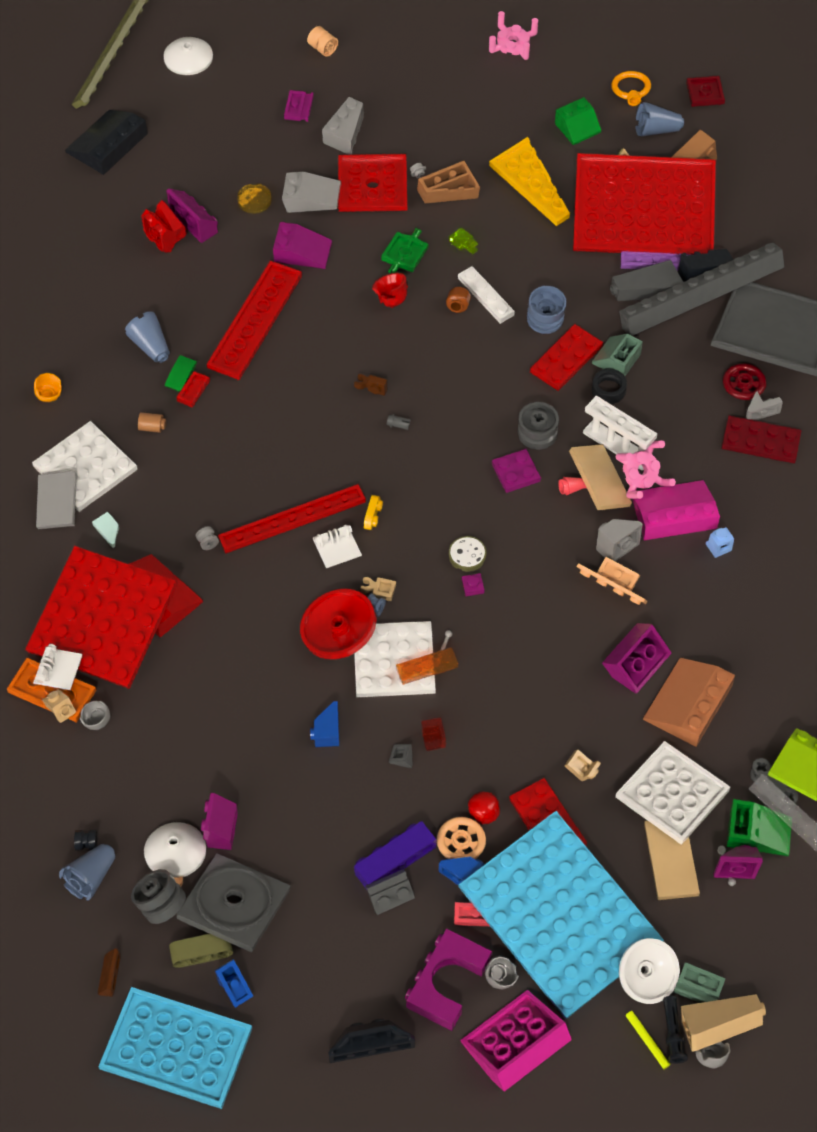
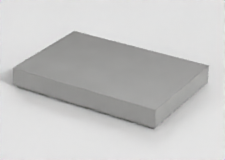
M74 471L38 475L36 527L38 529L75 526L76 473Z

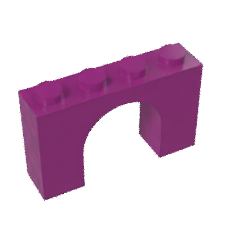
M446 929L443 935L439 934L435 942L436 948L434 952L430 951L425 960L426 966L424 970L420 969L415 978L416 984L414 988L410 987L408 989L405 999L406 1008L453 1031L462 1014V1005L438 993L433 986L432 979L439 969L448 965L461 966L482 977L487 964L491 960L492 951Z

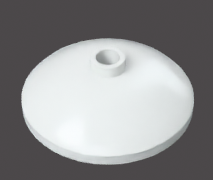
M196 37L179 38L171 42L164 51L165 65L172 72L180 75L198 74L207 69L213 60V52L210 45Z
M181 822L168 823L157 828L148 837L144 847V856L147 865L152 871L165 869L173 878L185 877L196 871L203 863L206 856V843L201 832L194 826Z
M652 938L638 940L626 949L619 965L621 985L625 992L638 1002L654 1004L663 1001L664 997L669 996L674 991L679 979L680 968L677 956L673 949L661 940ZM643 966H645L644 973L641 972V968Z

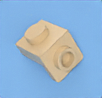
M59 689L49 693L42 700L60 723L76 713L69 697Z
M575 750L564 766L578 779L585 781L593 779L598 774L599 770L597 768L601 763L599 761L592 762L581 751Z

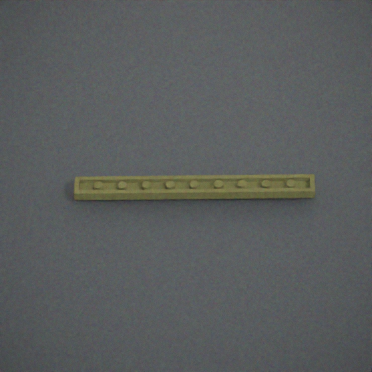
M149 0L132 1L71 104L77 109L89 103L90 95L96 91L97 83L103 79V73L110 67V61L116 57L117 49L123 45V39L128 36L130 27L136 23V17L143 11V5Z

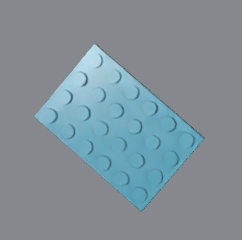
M131 987L98 1067L100 1070L222 1109L251 1034L252 1025Z

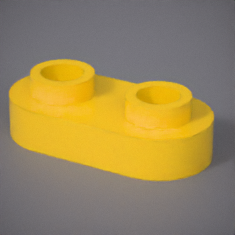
M371 496L364 520V529L372 530L373 527H377L378 511L381 512L383 506L380 496Z

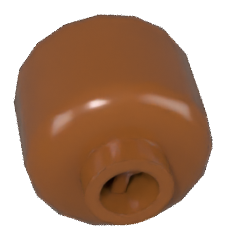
M454 287L449 291L446 305L452 312L462 313L467 310L471 295L463 287Z

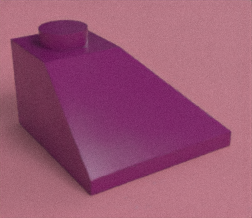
M741 845L720 856L713 873L714 878L755 879L763 862L758 848Z

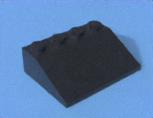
M108 110L65 149V152L104 175L148 134L146 121L132 112Z

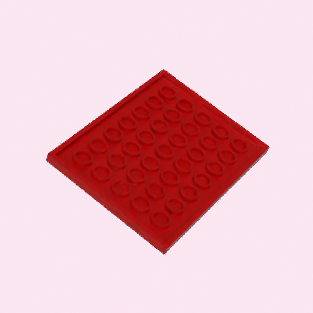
M577 153L573 251L607 253L628 251L671 254L686 253L694 255V252L700 251L701 254H705L709 250H714L716 160Z

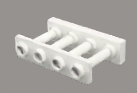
M595 396L585 407V412L591 415L593 420L583 430V434L600 445H604L605 448L615 454H632L637 451H645L657 438L656 432L598 396ZM630 440H631L632 442H634L635 444L639 445V447H637V446H635L634 444H632V443L630 442ZM640 465L638 469L644 470L643 466Z

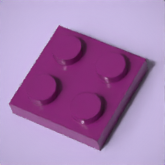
M527 449L492 460V466L506 493L541 481V477Z

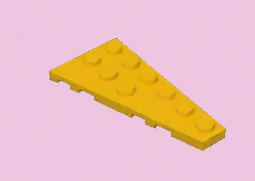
M528 137L489 161V166L553 224L558 226L570 218V212L562 198L559 197L556 187L553 186L548 172L542 161L538 159Z

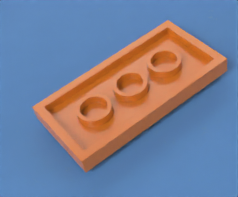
M26 658L8 686L7 692L49 710L42 700L49 693L59 689L69 697L76 710V713L68 719L77 723L82 708L90 702L96 692V687L74 678L71 690L34 684L33 682L40 663Z

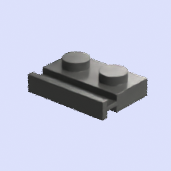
M403 869L365 886L374 912L377 915L415 898L406 872Z

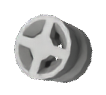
M204 527L195 535L196 539L201 542L200 546L203 550L213 549L219 543V539L214 535L212 527Z

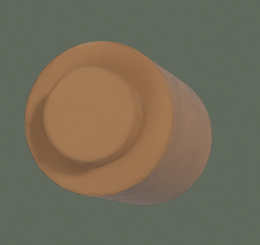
M140 412L138 430L161 433L162 429L165 430L166 419L162 414Z

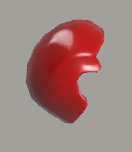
M480 791L474 794L468 801L469 813L479 824H490L500 815L499 802L490 792Z

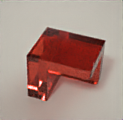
M441 717L421 721V732L426 751L446 748V737Z

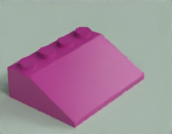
M704 480L638 490L643 492V497L641 499H632L637 519L643 524L641 532L643 540L718 528L719 511Z
M526 990L460 1041L490 1079L505 1092L572 1039L566 1023L530 991Z

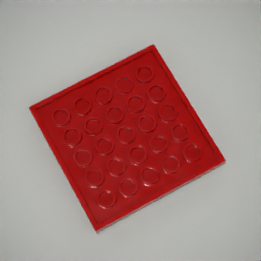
M74 546L25 650L43 657L45 648L49 644H53L58 650L83 654L78 671L130 689L178 583L167 577Z

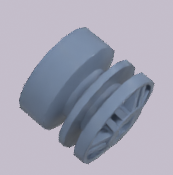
M541 286L531 293L528 302L527 322L534 331L550 334L561 328L566 309V298L563 292L553 286Z

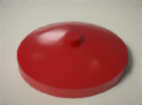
M337 589L327 592L314 600L306 609L300 624L301 638L308 650L320 658H345L359 651L370 640L376 628V612L370 600L359 591Z

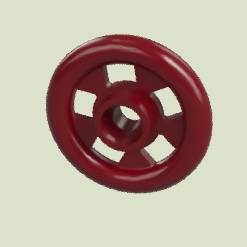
M745 363L736 364L725 372L723 386L731 396L740 400H751L756 391L759 395L764 392L766 377L756 366ZM739 371H747V373L740 374ZM757 376L759 381L754 382L752 377ZM736 377L735 382H731L730 378ZM738 387L739 389H741V390H743V391H742V392H739V391L735 390V388ZM752 387H755V388H756L755 391H753V392L749 391V389H751Z

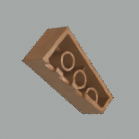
M699 130L671 158L717 160L716 142L702 130Z

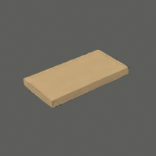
M604 445L571 447L569 452L597 510L630 507L632 502L626 496L627 492Z
M645 821L644 827L657 899L666 900L699 896L700 892L689 837L681 845L655 825Z

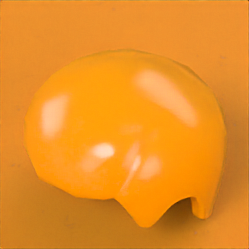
M44 373L35 379L34 393L39 400L52 402L56 401L61 395V380L56 375Z

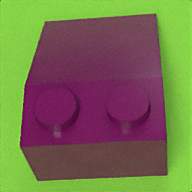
M280 222L273 247L274 262L326 269L332 240L298 224Z

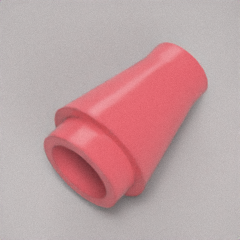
M563 477L558 483L560 493L565 495L587 488L582 478Z

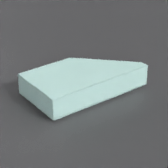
M106 512L92 521V524L110 546L114 548L119 525Z

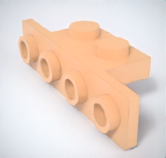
M605 557L597 573L578 563L577 568L580 569V574L587 578H590V576L597 578L596 582L604 587L607 584L614 587L613 591L621 596L624 593L631 596L629 600L638 605L641 602L647 603L646 599L632 592L640 577L634 571Z

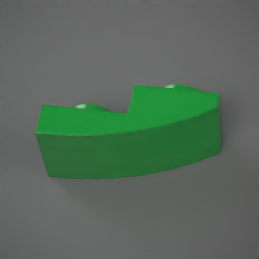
M180 355L166 380L165 387L180 392L188 378L192 375L197 361Z

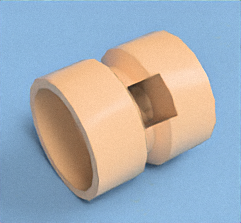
M321 26L313 28L307 38L308 44L326 57L332 55L338 46V39Z

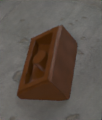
M116 948L104 956L98 988V995L113 997L121 959L119 950Z

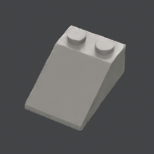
M307 172L286 173L282 201L287 213L337 209L341 181Z

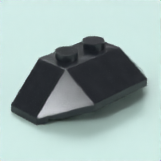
M375 1019L368 1024L354 1023L350 1027L345 1028L328 1052L329 1062L335 1063L415 1048V1037L390 1020Z

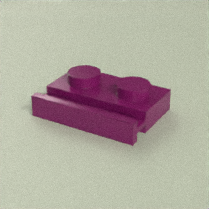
M290 90L284 119L301 121L302 119L308 122L314 93L306 94L303 91Z

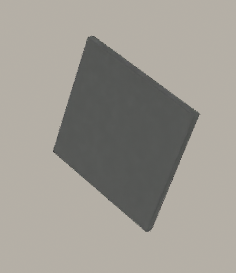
M754 282L733 290L712 339L711 346L817 376V300Z

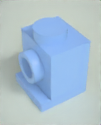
M727 527L719 528L710 534L709 541H706L705 544L714 557L717 558L732 551L734 537Z

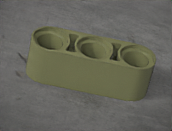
M212 934L178 940L169 945L172 965L175 968L223 959L233 954L232 943Z

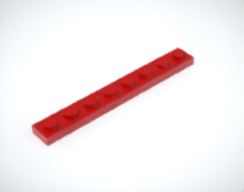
M359 484L219 534L218 538L226 554L366 503V498Z

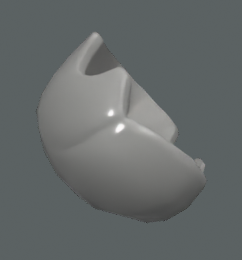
M91 701L82 708L80 721L86 728L100 730L109 723L110 710L104 702Z
M499 956L491 959L485 968L487 982L496 989L510 988L519 977L516 973V965L505 957Z
M718 1042L695 1051V1054L702 1065L712 1069L718 1068L727 1061L730 1054L729 1043L723 1044Z

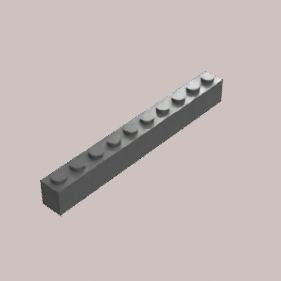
M775 243L766 244L764 247L737 257L699 276L690 278L679 285H674L670 289L643 299L634 305L627 306L619 311L622 329L633 336L784 268L783 250Z

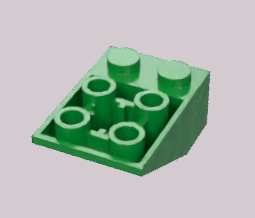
M733 799L730 809L727 847L735 848L741 845H749L750 847H757L759 852L789 856L792 817L755 802Z

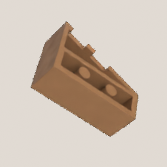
M461 161L418 179L417 191L424 203L476 199L479 197L480 186L465 161Z

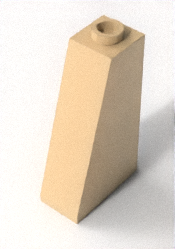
M757 994L681 1006V1023L692 1052L763 1025V1016L766 1015L765 1005L763 1002L760 1003Z

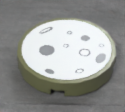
M464 536L453 541L448 555L453 567L470 572L481 568L486 560L487 552L482 541L476 537Z

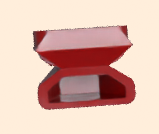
M163 200L158 203L155 213L146 209L141 215L144 233L150 241L156 244L161 252H171L175 243L186 236L185 226Z

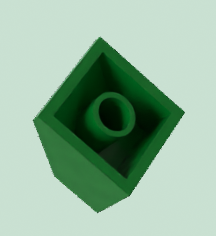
M585 97L556 110L555 125L572 145L601 133L594 108Z

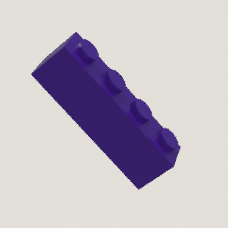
M422 821L418 824L414 823L403 834L395 835L390 839L389 843L377 847L368 857L360 858L354 865L355 875L365 887L395 872L404 870L435 849L436 838Z

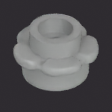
M422 163L414 164L410 168L411 176L416 178L422 177L425 174L426 166H423Z

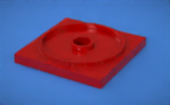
M406 154L338 155V180L341 181L338 200L339 212L407 211ZM371 182L378 184L375 188H370L367 185Z

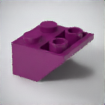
M210 793V799L205 802L206 819H202L201 824L203 840H206L207 848L232 850L238 816L237 804L215 793Z

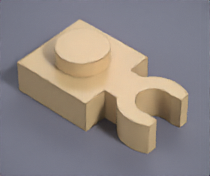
M369 577L363 578V583L369 586H361L362 593L373 592L376 598L392 601L396 581L377 578V581L374 582Z

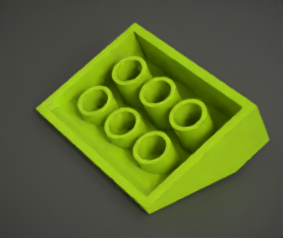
M796 728L768 775L817 801V739L810 736L807 732Z

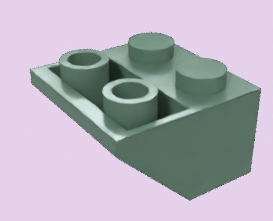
M629 334L609 337L593 359L592 364L602 369L618 370L626 376L641 355L643 341Z

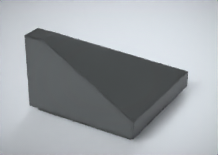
M395 744L389 763L412 768V745Z

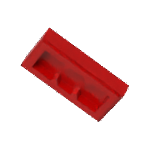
M194 371L177 395V401L193 408L209 384L210 377Z

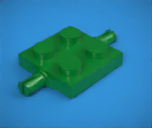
M415 228L412 235H405L400 232L395 234L381 256L382 261L392 264L388 270L390 274L395 273L398 268L413 273L428 250V243L418 239L422 233L420 229Z

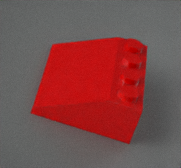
M152 554L129 564L175 580L178 583L155 633L160 638L203 603V600Z

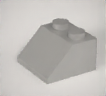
M612 519L608 523H603L598 529L596 550L604 558L607 557L616 562L640 544L643 524L640 521Z

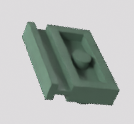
M685 962L674 993L699 1003L716 1001L721 993L725 978Z

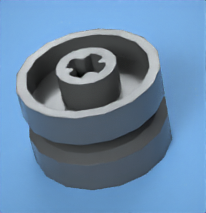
M544 402L529 403L523 407L519 413L518 437L524 446L530 449L541 450L554 444L557 440L559 415L555 408Z
M158 869L145 875L138 881L131 893L132 902L152 924H159L172 918L180 911L186 899L185 891L165 869Z

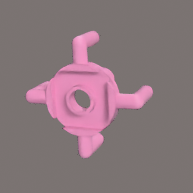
M500 11L498 13V28L501 31L498 32L497 44L495 36L489 37V52L495 53L500 50L505 54L507 52L512 53V55L520 54L524 60H528L530 37L538 33V19H532L531 30L526 32L519 25L507 28L504 25L505 13Z
M654 441L645 451H637L632 454H616V459L624 464L623 472H625V479L630 485L626 494L627 498L641 499L643 492L636 491L637 488H650L654 483L660 486L675 485V479H663L658 476L660 462L652 455L654 448H664V441ZM640 465H642L644 468V472L642 475H640L638 471Z

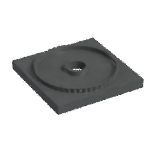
M216 853L184 902V905L177 913V919L253 952L290 892L291 886ZM231 895H236L242 900L237 904H232L228 902L227 898Z

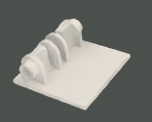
M345 524L343 525L344 527L334 528L332 531L328 530L327 533L317 534V536L312 538L326 568L362 556L351 533L352 528L350 525Z
M49 644L45 648L33 683L71 690L83 654L58 650L55 645Z

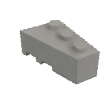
M351 97L347 98L322 129L324 144L352 155L353 147L356 144V138L364 118L362 102Z

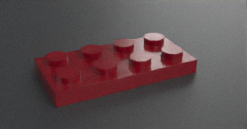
M729 415L722 449L795 464L802 430Z

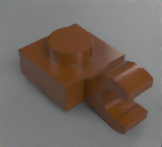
M358 374V380L362 382H354L356 389L368 388V391L373 394L385 396L387 392L386 379L373 375L366 377L363 374Z

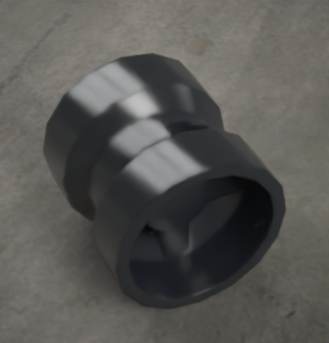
M96 829L89 830L88 832L75 830L74 847L76 851H81L84 848L92 850L98 846Z

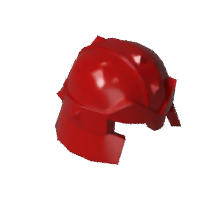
M402 273L387 274L380 277L373 284L372 289L378 295L380 304L384 303L386 307H396L402 304L407 297L408 285H406V276Z

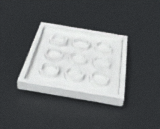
M91 421L32 462L33 467L41 475L72 471L76 473L75 508L79 512L138 470L137 465Z
M431 621L376 624L370 640L355 653L356 697L436 693Z
M664 741L616 793V798L682 845L729 792L730 786Z

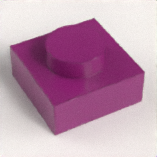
M481 573L462 576L465 597L484 594Z

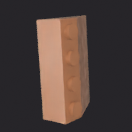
M680 658L643 720L697 747L731 690L735 675L715 665Z

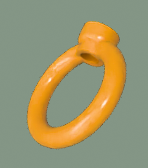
M625 71L614 77L611 87L618 97L626 99L629 105L636 106L640 104L641 98L649 93L651 82L641 72ZM625 78H637L643 81L645 86L639 92L631 90L629 93H626L619 89L618 83Z

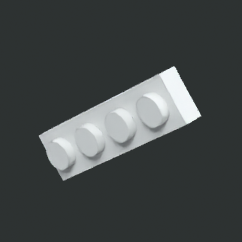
M473 266L458 274V279L500 324L514 316L515 311Z

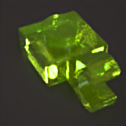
M463 228L458 229L449 236V242L458 249L466 248L471 254L478 251L476 248L478 243Z

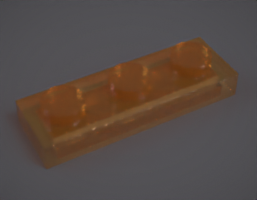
M451 647L397 664L396 670L402 685L458 668V661Z

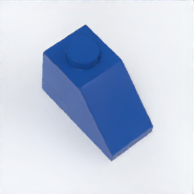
M333 701L314 720V728H310L311 740H315V747L339 746L338 701Z
M471 856L441 860L439 872L459 885L485 864L479 859H473Z

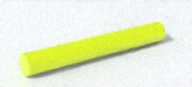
M630 1011L627 1013V1019L662 1068L666 1069L669 1067V1061L634 1012Z

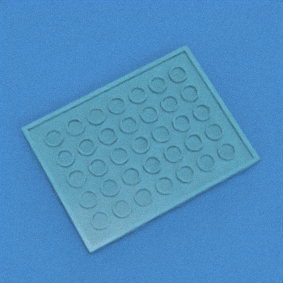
M557 811L532 828L458 886L565 1020L619 978L621 958L631 944L645 938L664 941Z

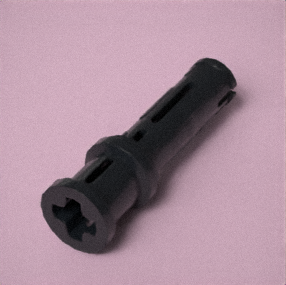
M666 996L663 1002L668 1030L666 1044L669 1045L670 1052L668 1061L673 1064L684 1063L688 1060V1056L685 1054L684 1049L685 1037L681 1035L677 997Z

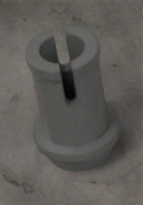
M393 413V415L389 414L387 425L390 428L393 426L408 430L411 419L395 416Z

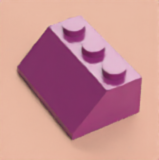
M166 190L170 209L199 242L203 243L218 233V222L215 217L210 216L203 206H199L192 196H189L185 191Z
M637 623L602 664L612 678L632 692L638 693L672 652L652 624Z

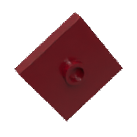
M720 76L687 78L686 84L691 107L725 104Z

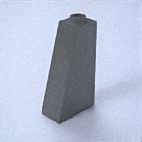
M668 260L612 277L610 291L612 295H615L617 301L643 300L670 289L674 285H679L683 281L672 261Z

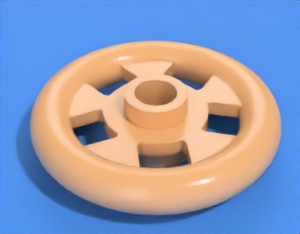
M467 817L449 819L440 827L437 834V846L442 855L447 859L470 856L476 859L481 855L486 845V836L483 828L475 820ZM459 825L468 826L467 831L458 830ZM448 830L454 832L451 839L445 837ZM477 834L478 841L472 842L471 835ZM458 839H464L465 842L459 843ZM451 844L457 849L454 853L448 849ZM471 847L472 852L464 854L463 850Z

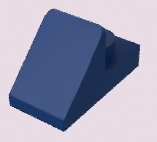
M234 959L214 970L219 985L224 988L235 1008L253 997Z

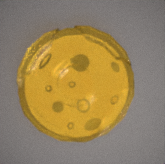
M248 184L242 187L237 195L239 207L247 213H261L268 209L272 201L270 190L261 184Z

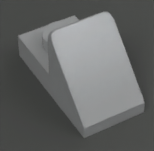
M756 391L748 407L746 419L759 420L779 414L783 404L781 398H770L763 402Z

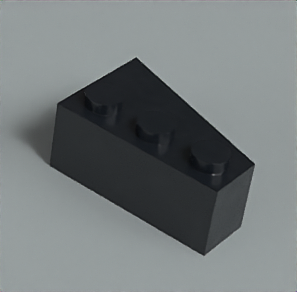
M727 249L709 250L705 254H701L698 251L694 252V255L681 253L678 274L682 281L685 282L690 278L732 261L733 258Z

